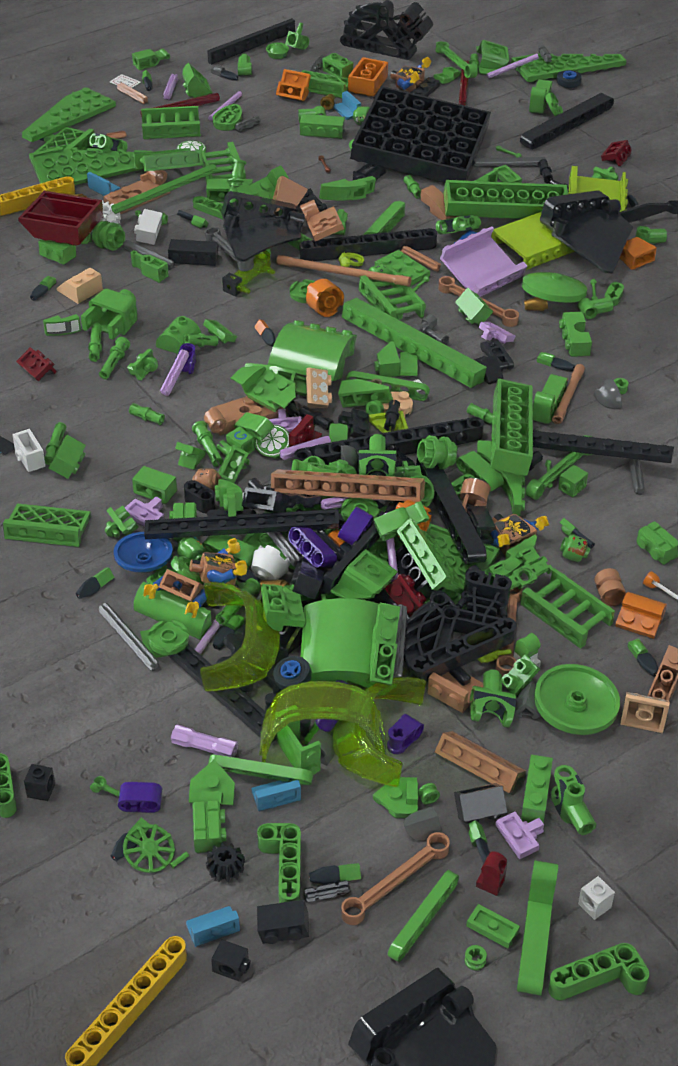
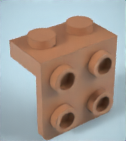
M433 672L428 680V694L463 713L469 707L472 687H483V683L471 677L470 683L462 686L449 672L442 676Z

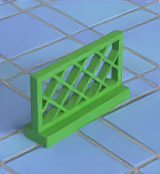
M307 70L301 71L311 75L308 86L309 92L323 95L333 94L335 97L342 98V92L348 90V78Z
M65 127L35 152L56 147L87 150V148H90L88 139L95 133L94 129L89 128L87 131H81Z
M17 503L10 518L5 519L3 522L4 539L79 547L81 536L91 517V511ZM50 518L53 519V520L48 521V522H45V521H44V520H47V519H50ZM68 520L71 521L70 523H67V524H64V523H63V522H66V521H68Z
M410 518L397 530V533L432 590L438 591L441 587L462 594L464 584L433 535L421 530L414 519Z

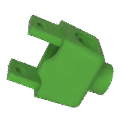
M106 288L89 301V308L81 315L82 329L87 331L92 325L98 323L102 326V332L109 334V339L114 340L119 334L125 335L138 319L136 298L127 289H123L120 292Z

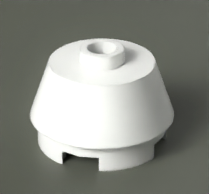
M260 545L258 550L254 551L251 569L262 580H278L288 572L291 562L288 558L284 560L280 556L281 552L269 545L263 548Z

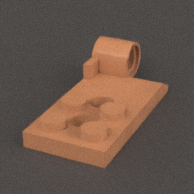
M164 170L147 171V173L140 175V181L103 196L104 202H109V205L117 204L158 187L166 181L167 172ZM170 191V192H167V193H165V194H163V195H160V196H158V197H155V198H153V199H151V200H148V201H146V202H143V203H141V204H139V205H136V206H134V207H131V208H129V209H127V210H124V211L120 212V214H123V213L128 212V211H130V210H132V209H135V208H137V207H139V206H142V205H144V204H146V203H149V202H151V201H153V200H156V199H158V198H160V197H163V196H165V195H167V194H170L171 191Z
M315 200L300 205L315 241L344 229L334 206L319 212Z
M246 396L211 407L210 410L205 412L204 421L213 433L223 435L235 429L234 424L245 414L242 412L273 419L278 417V410L273 412Z

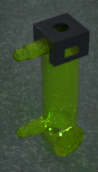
M263 251L255 255L253 269L248 271L237 270L233 274L229 272L222 277L223 291L235 297L241 292L249 294L251 290L245 285L260 273L266 272L274 275L275 270L271 268V254L268 251Z

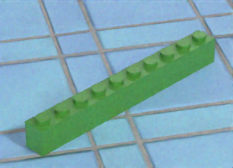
M354 298L344 303L343 319L388 343L394 341L395 347L404 352L417 355V359L470 388L484 382L486 366L359 298Z

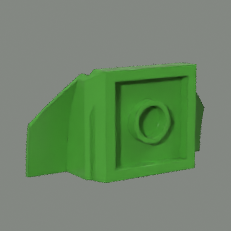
M482 40L480 45L476 46L477 53L482 54V60L478 67L480 74L487 75L489 72L508 65V47L487 40Z
M280 165L272 169L261 180L249 186L245 183L237 187L236 191L273 199L278 178L284 176L289 179V177ZM261 205L260 209H263L266 205Z
M265 366L241 367L230 378L242 385L243 391L248 398L273 412H276L280 406L285 409L296 398L295 389L297 387L295 382L266 369Z
M365 549L348 565L338 584L331 589V592L341 598L360 600L374 598L376 594H379L395 578L398 571Z

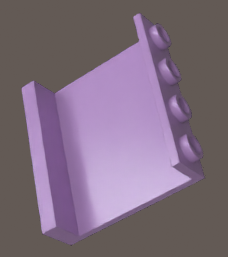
M492 226L487 229L484 228L476 234H471L463 240L460 239L452 245L445 246L440 260L466 289L470 288L480 297L522 277L527 268L524 262L515 265L491 238L494 230Z

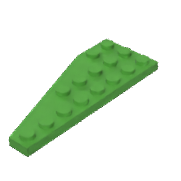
M534 54L511 58V63L517 62ZM538 54L539 59L519 66L516 69L527 82H534L538 79L557 78L558 73L563 70H573L582 74L589 71L594 72L601 69L618 68L626 65L627 60L621 54H604L603 56H597L596 54H590V56H583V54L555 56L550 54L552 61L546 63L542 56Z
M82 88V90L65 96L22 132V138L30 142L37 141L65 127L72 126L116 107V101L90 90V88Z
M56 147L30 153L29 158L40 184L62 177L74 178V184L78 185L88 182V172H92L102 178H108L142 170L144 168L135 169L134 153L153 151L134 150V152H125L120 149L119 151L95 148L77 150V148L63 149V147Z

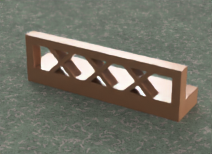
M453 731L442 734L435 753L492 784L502 785L503 790L508 793L513 791L518 778L524 777L526 770Z

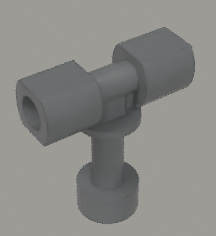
M432 314L423 318L422 324L411 326L445 345L449 342L448 335L443 332L438 334L432 330L437 325V318Z

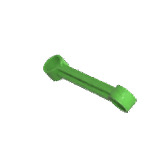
M443 41L436 42L435 52L446 55L462 68L466 78H476L478 73L476 64H468L449 48V43Z
M570 452L539 480L532 479L526 487L525 494L534 500H538L545 488L583 455L592 454Z

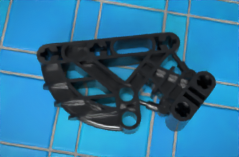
M385 0L383 3L373 2L357 5L356 10L349 12V18L344 21L345 26L340 42L347 47L409 60L417 52L415 44L422 40L433 27V21L429 16L422 19L426 12L420 15L424 9L417 2H413L404 12L394 16V5L390 0ZM383 30L387 37L379 36L377 34Z
M469 570L465 575L461 599L456 605L445 592L435 591L431 594L430 601L413 613L406 621L404 661L410 671L409 679L412 683L417 685L428 682L429 676L433 672L440 676L514 641L517 623L512 618H507L512 586L510 578L495 574L493 585H490L492 573L489 572L487 582L484 584L485 571ZM454 632L466 634L452 641Z

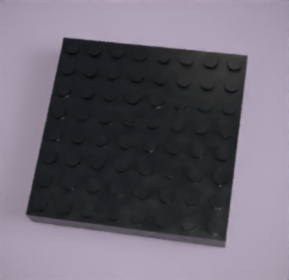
M381 86L352 143L350 159L372 165L379 164V166L385 169L406 172L414 176L439 180L443 183L446 180L467 181L488 129L491 112Z

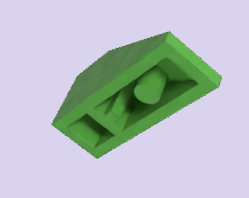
M361 379L341 381L338 392L342 407L367 405L372 400H379L382 404L393 400L389 386Z

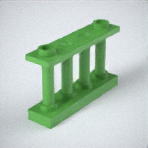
M198 106L141 109L143 139L201 136L200 121H195L199 120Z
M227 142L228 148L225 150L204 153L202 146H199V150H202V167L211 164H229L231 166L217 167V172L213 174L233 172V160H240L234 143ZM223 156L228 157V158H222V159L207 160V158H215V157H223ZM244 170V172H243V174H244L243 179H246V173H245V170ZM212 174L205 177L206 184L207 179H229L232 178V174L213 176Z
M191 148L134 153L135 169L144 168V171L202 166V150L191 151Z
M394 269L391 270V275H399ZM366 275L360 276L359 291L375 308L394 318L399 314L413 311L420 318H424L426 304L410 286L396 285L383 281L372 282ZM388 285H392L393 287L391 289H386L382 291L377 289L379 287H384ZM400 294L401 296L393 299L385 298V296ZM405 302L409 304V306L395 308L392 306Z
M555 568L551 572L550 583L536 593L528 587L522 591L521 605L580 649L586 645L588 630L600 621H603L608 626L613 624L615 611L610 606L600 601ZM556 588L564 593L553 603L543 599V597ZM570 599L579 604L568 614H564L558 609ZM585 610L595 615L583 625H579L573 620Z

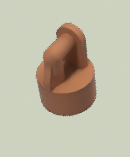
M467 478L463 481L459 497L462 499V505L466 512L467 503L474 504V506H486L491 489L486 481L478 478Z

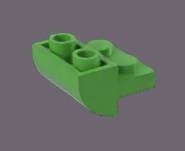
M262 584L261 595L268 625L272 629L281 632L283 626L304 627L306 620L300 594L285 593L282 586Z

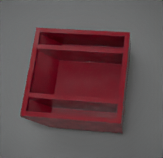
M43 191L22 213L18 221L34 238L77 246L83 242L103 218L102 200Z

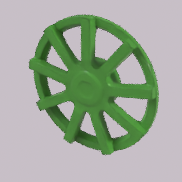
M157 824L137 825L129 831L123 843V853L127 862L133 868L145 873H154L166 868L172 861L175 852L171 834ZM143 829H152L150 838L146 837ZM139 831L143 840L136 839L132 835ZM156 831L164 835L160 839L154 840ZM168 840L170 848L160 847L158 845L163 841ZM128 841L138 844L139 847L127 849ZM159 851L170 853L167 861L158 853ZM139 852L140 857L133 863L129 854ZM156 857L162 863V866L153 869L152 858ZM143 858L148 859V869L138 866Z

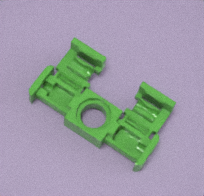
M530 546L518 552L515 556L516 558L522 557L525 560L524 566L511 573L510 570H506L504 567L506 564L502 560L488 567L486 572L487 574L491 572L494 578L495 574L510 578L512 581L511 590L516 587L520 590L534 583L538 576L545 572L549 575L553 567L547 565L548 560L546 557L542 556L540 558L534 547ZM519 573H525L528 576V580L523 581L519 577Z

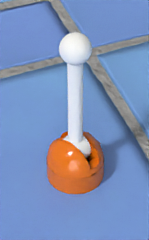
M652 571L647 574L643 585L650 589L659 587L678 600V595L660 584V578Z

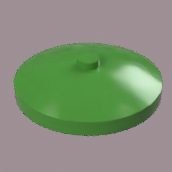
M530 273L525 275L522 281V288L527 293L548 301L578 302L584 299L587 294V286L583 282L559 273Z
M564 664L547 670L539 678L534 693L536 708L549 724L561 731L577 735L595 734L607 729L615 721L620 707L619 693L612 681L601 672L578 664Z

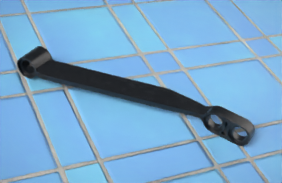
M670 200L667 203H646L621 211L620 214L628 223L665 211L678 214V200Z

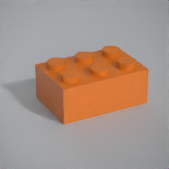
M362 57L348 76V91L354 94L375 96L388 77V62Z

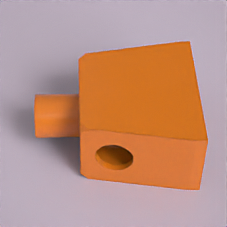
M639 237L627 240L620 259L633 270L655 261L657 247Z

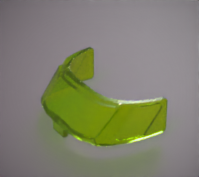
M205 583L204 591L208 606H245L246 627L242 647L231 658L200 669L204 690L216 691L238 688L265 678L277 657L280 632L268 625L263 602L246 590L242 591L231 584Z
M396 677L393 678L392 685L376 683L349 700L342 717L335 725L333 731V749L339 758L338 763L363 778L398 787L403 763L380 752L373 746L366 735L368 714L374 699H389L422 705L426 681L419 678Z
M309 681L291 685L277 693L266 711L261 729L259 756H262V762L266 763L267 753L276 733L290 722L303 719H334L356 723L371 736L378 754L379 765H383V758H386V737L380 710L377 709L371 695L359 687L332 681Z

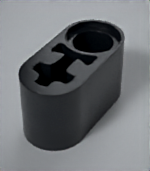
M195 480L187 481L184 484L186 503H195L197 510L205 514L209 510H215V494L213 490Z

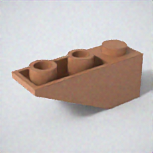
M669 645L647 696L670 701L678 686V648Z

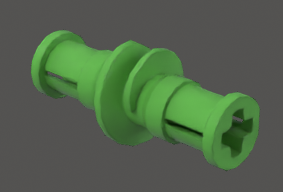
M233 160L232 178L227 179L230 186L229 192H237L236 188L243 185L242 182L244 180L242 179L246 161ZM236 199L230 200L231 203L236 201Z

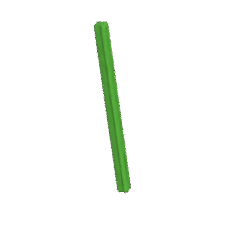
M214 164L208 165L111 206L112 212L117 214L217 172V167Z

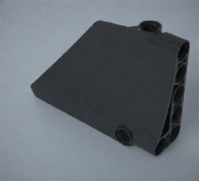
M599 190L549 197L543 205L540 223L552 231L551 235L559 239L601 271L610 274L614 272L633 229V226L620 214V201L617 199L610 200L608 196Z
M230 191L226 194L221 210L224 219L223 228L236 259L246 261L267 249L301 239L304 213H299L295 204ZM231 199H236L235 202H230ZM251 202L250 205H248V206L245 205V203ZM261 205H266L263 209H260Z
M435 968L363 1015L355 1024L348 1043L368 1066H494L496 1043L474 1016L472 1009L474 998L472 993L465 986L456 988L455 983L440 968Z

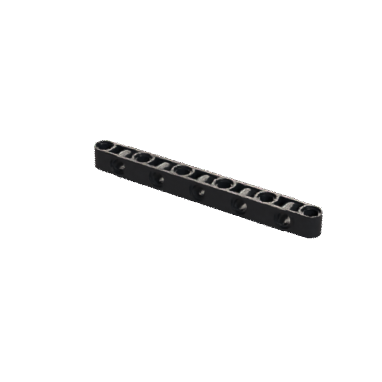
M472 417L380 434L386 439V450L396 451L397 457V451L404 455L417 453L420 441L428 436H436L438 440L440 437H448L456 445L481 440L483 437L484 421L481 418ZM373 435L300 448L294 452V459L303 461L310 456H317L325 462V465H329L331 462L341 460V446L344 445L354 447L359 457V450L369 449V440Z

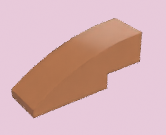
M434 185L421 190V201L430 207V213L440 220L460 217L445 215L443 193Z

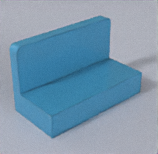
M348 91L342 92V102L335 104L333 108L342 117L349 120L353 118V112L357 107L361 106V102Z
M92 172L87 173L88 187L103 196L120 189L119 186Z
M298 780L292 782L276 781L251 788L258 811L301 800V786Z
M230 906L186 921V926L195 947L240 931L239 916L236 910L232 911Z

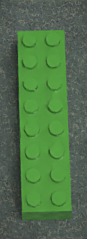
M446 180L443 191L446 216L477 215L478 217L518 219L542 212L543 205L549 197L568 195L567 185Z
M498 379L493 396L490 468L499 472L506 471L515 475L527 476L533 458V386Z

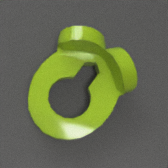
M344 252L338 258L340 265L344 267H350V265L362 266L364 263V257L356 253Z

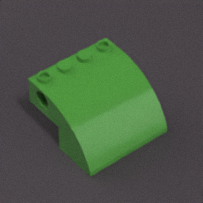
M294 320V322L286 324L278 334L268 365L296 371V374L306 375L307 368L328 370V375H331V381L341 379L345 358L354 355L357 335L352 334L353 331L350 330L339 332L336 331L337 328L327 326L324 329L320 328L319 324L310 323L309 326L304 325V321Z
M336 598L316 601L304 606L306 622L302 630L301 657L309 663L312 670L309 682L331 689L337 680H344L378 690L379 692H383L397 683L395 678H393L392 685L370 681L373 627L376 625L378 603L360 599Z

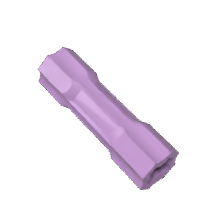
M178 724L175 725L172 731L171 743L197 748L215 755L235 757L237 754V741L223 737H213Z

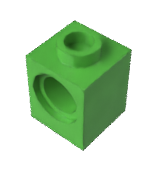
M573 464L560 475L558 489L574 497L586 487L588 473Z

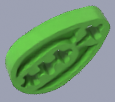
M238 104L228 105L213 115V126L222 131L236 129L235 125L242 121V109Z

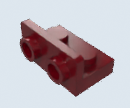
M628 140L612 142L601 155L602 161H614L616 159L617 165L621 166L632 151Z
M31 347L16 361L37 381L49 370L54 374L57 372L53 368L55 364L48 357L44 359L45 355L41 351H35Z
M307 414L290 432L289 447L322 437V433L314 430L313 416Z
M399 574L398 578L384 589L398 605L402 604L407 607V614L411 617L427 600L420 591L417 592L414 588L415 582L409 575Z

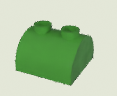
M188 62L182 72L185 81L183 86L186 89L187 95L196 98L212 94L213 92L208 80Z
M179 316L157 338L156 347L178 354L181 345L185 344L184 336L186 334L198 335L201 333V330L193 320L185 316Z

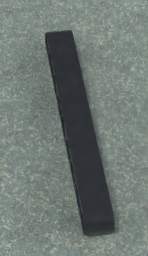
M599 93L524 132L520 138V143L534 150L610 110L614 104V98L604 93Z
M427 228L327 238L318 241H302L300 243V259L308 261L338 259L344 252L356 253L361 256L390 254L397 250L401 251L403 246H408L415 251L434 249L437 246V231Z
M417 458L416 466L420 465L421 474L427 477L433 484L435 492L432 501L465 564L486 562L487 553L485 546L444 469H440L438 464L434 468H426Z

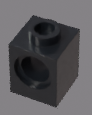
M31 764L24 780L27 798L49 801L56 784L52 767Z
M221 939L211 958L212 972L236 981L240 980L243 973L246 974L251 964V960L248 957V948Z

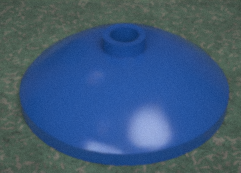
M144 532L129 534L119 540L114 547V559L117 564L126 570L137 573L152 572L163 567L170 561L173 554L172 544L167 538L145 540Z

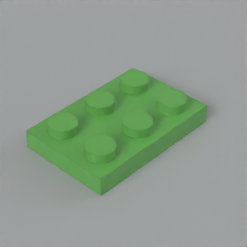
M400 250L375 261V265L384 264L390 270L394 269L399 275L411 277L412 282L410 286L422 281L424 276L430 277V270Z

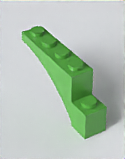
M478 440L477 454L490 465L491 441ZM506 471L499 472L504 479V485L501 487L509 499L512 514H517L520 517L521 511L525 510V500H522L525 497V487H522L525 484V475H515Z

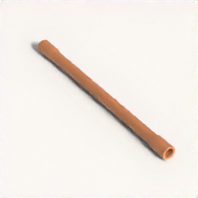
M278 255L276 260L278 265L295 266L354 277L366 275L372 280L408 287L412 282L411 277L379 273L296 259L283 255Z

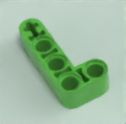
M538 79L536 87H532L529 112L544 114L547 105L545 95L551 92L552 81Z
M550 374L542 392L537 391L535 395L533 421L550 424L565 393L568 378Z
M266 823L261 825L257 830L259 850L267 854H279V903L300 900V828L292 823ZM287 892H292L291 897H287Z
M620 943L553 970L550 976L548 992L555 1000H565L619 978L629 993L640 995L646 989L649 970L637 950L631 944Z

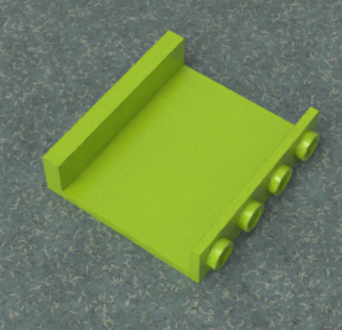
M578 166L571 167L568 194L599 190L608 196L610 200L617 199L620 201V212L627 210L625 209L628 203V199H625L628 194V189H625L628 185L626 172L622 173L621 181L577 176Z
M542 212L495 228L492 232L491 238L497 245L506 243L524 258V263L527 265L526 270L575 252L559 239L551 235L552 231L540 223Z

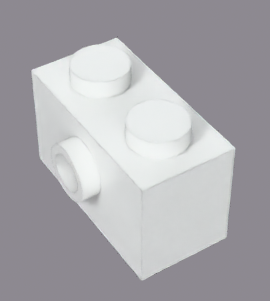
M144 209L142 215H139V225L135 226L134 234H136V241L154 245L162 224V213Z
M30 429L12 434L16 457L18 461H22L28 472L46 467L43 449Z

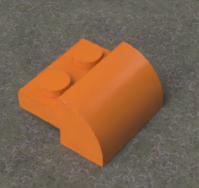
M284 69L282 79L278 83L276 96L305 101L309 94L308 86L311 75Z
M627 592L615 626L654 639L665 614L667 604Z

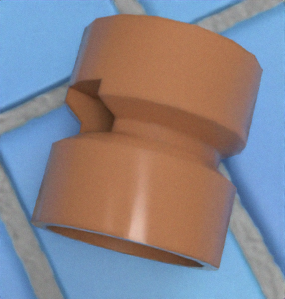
M612 568L598 572L594 581L601 601L608 606H615L623 602L626 591L621 583L622 580L619 572Z

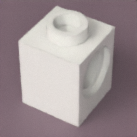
M598 876L581 888L578 904L595 920L612 907L615 892Z

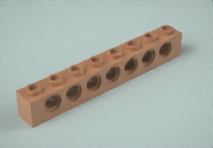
M277 469L271 473V488L280 493L394 501L410 499L414 502H419L424 498L425 479Z

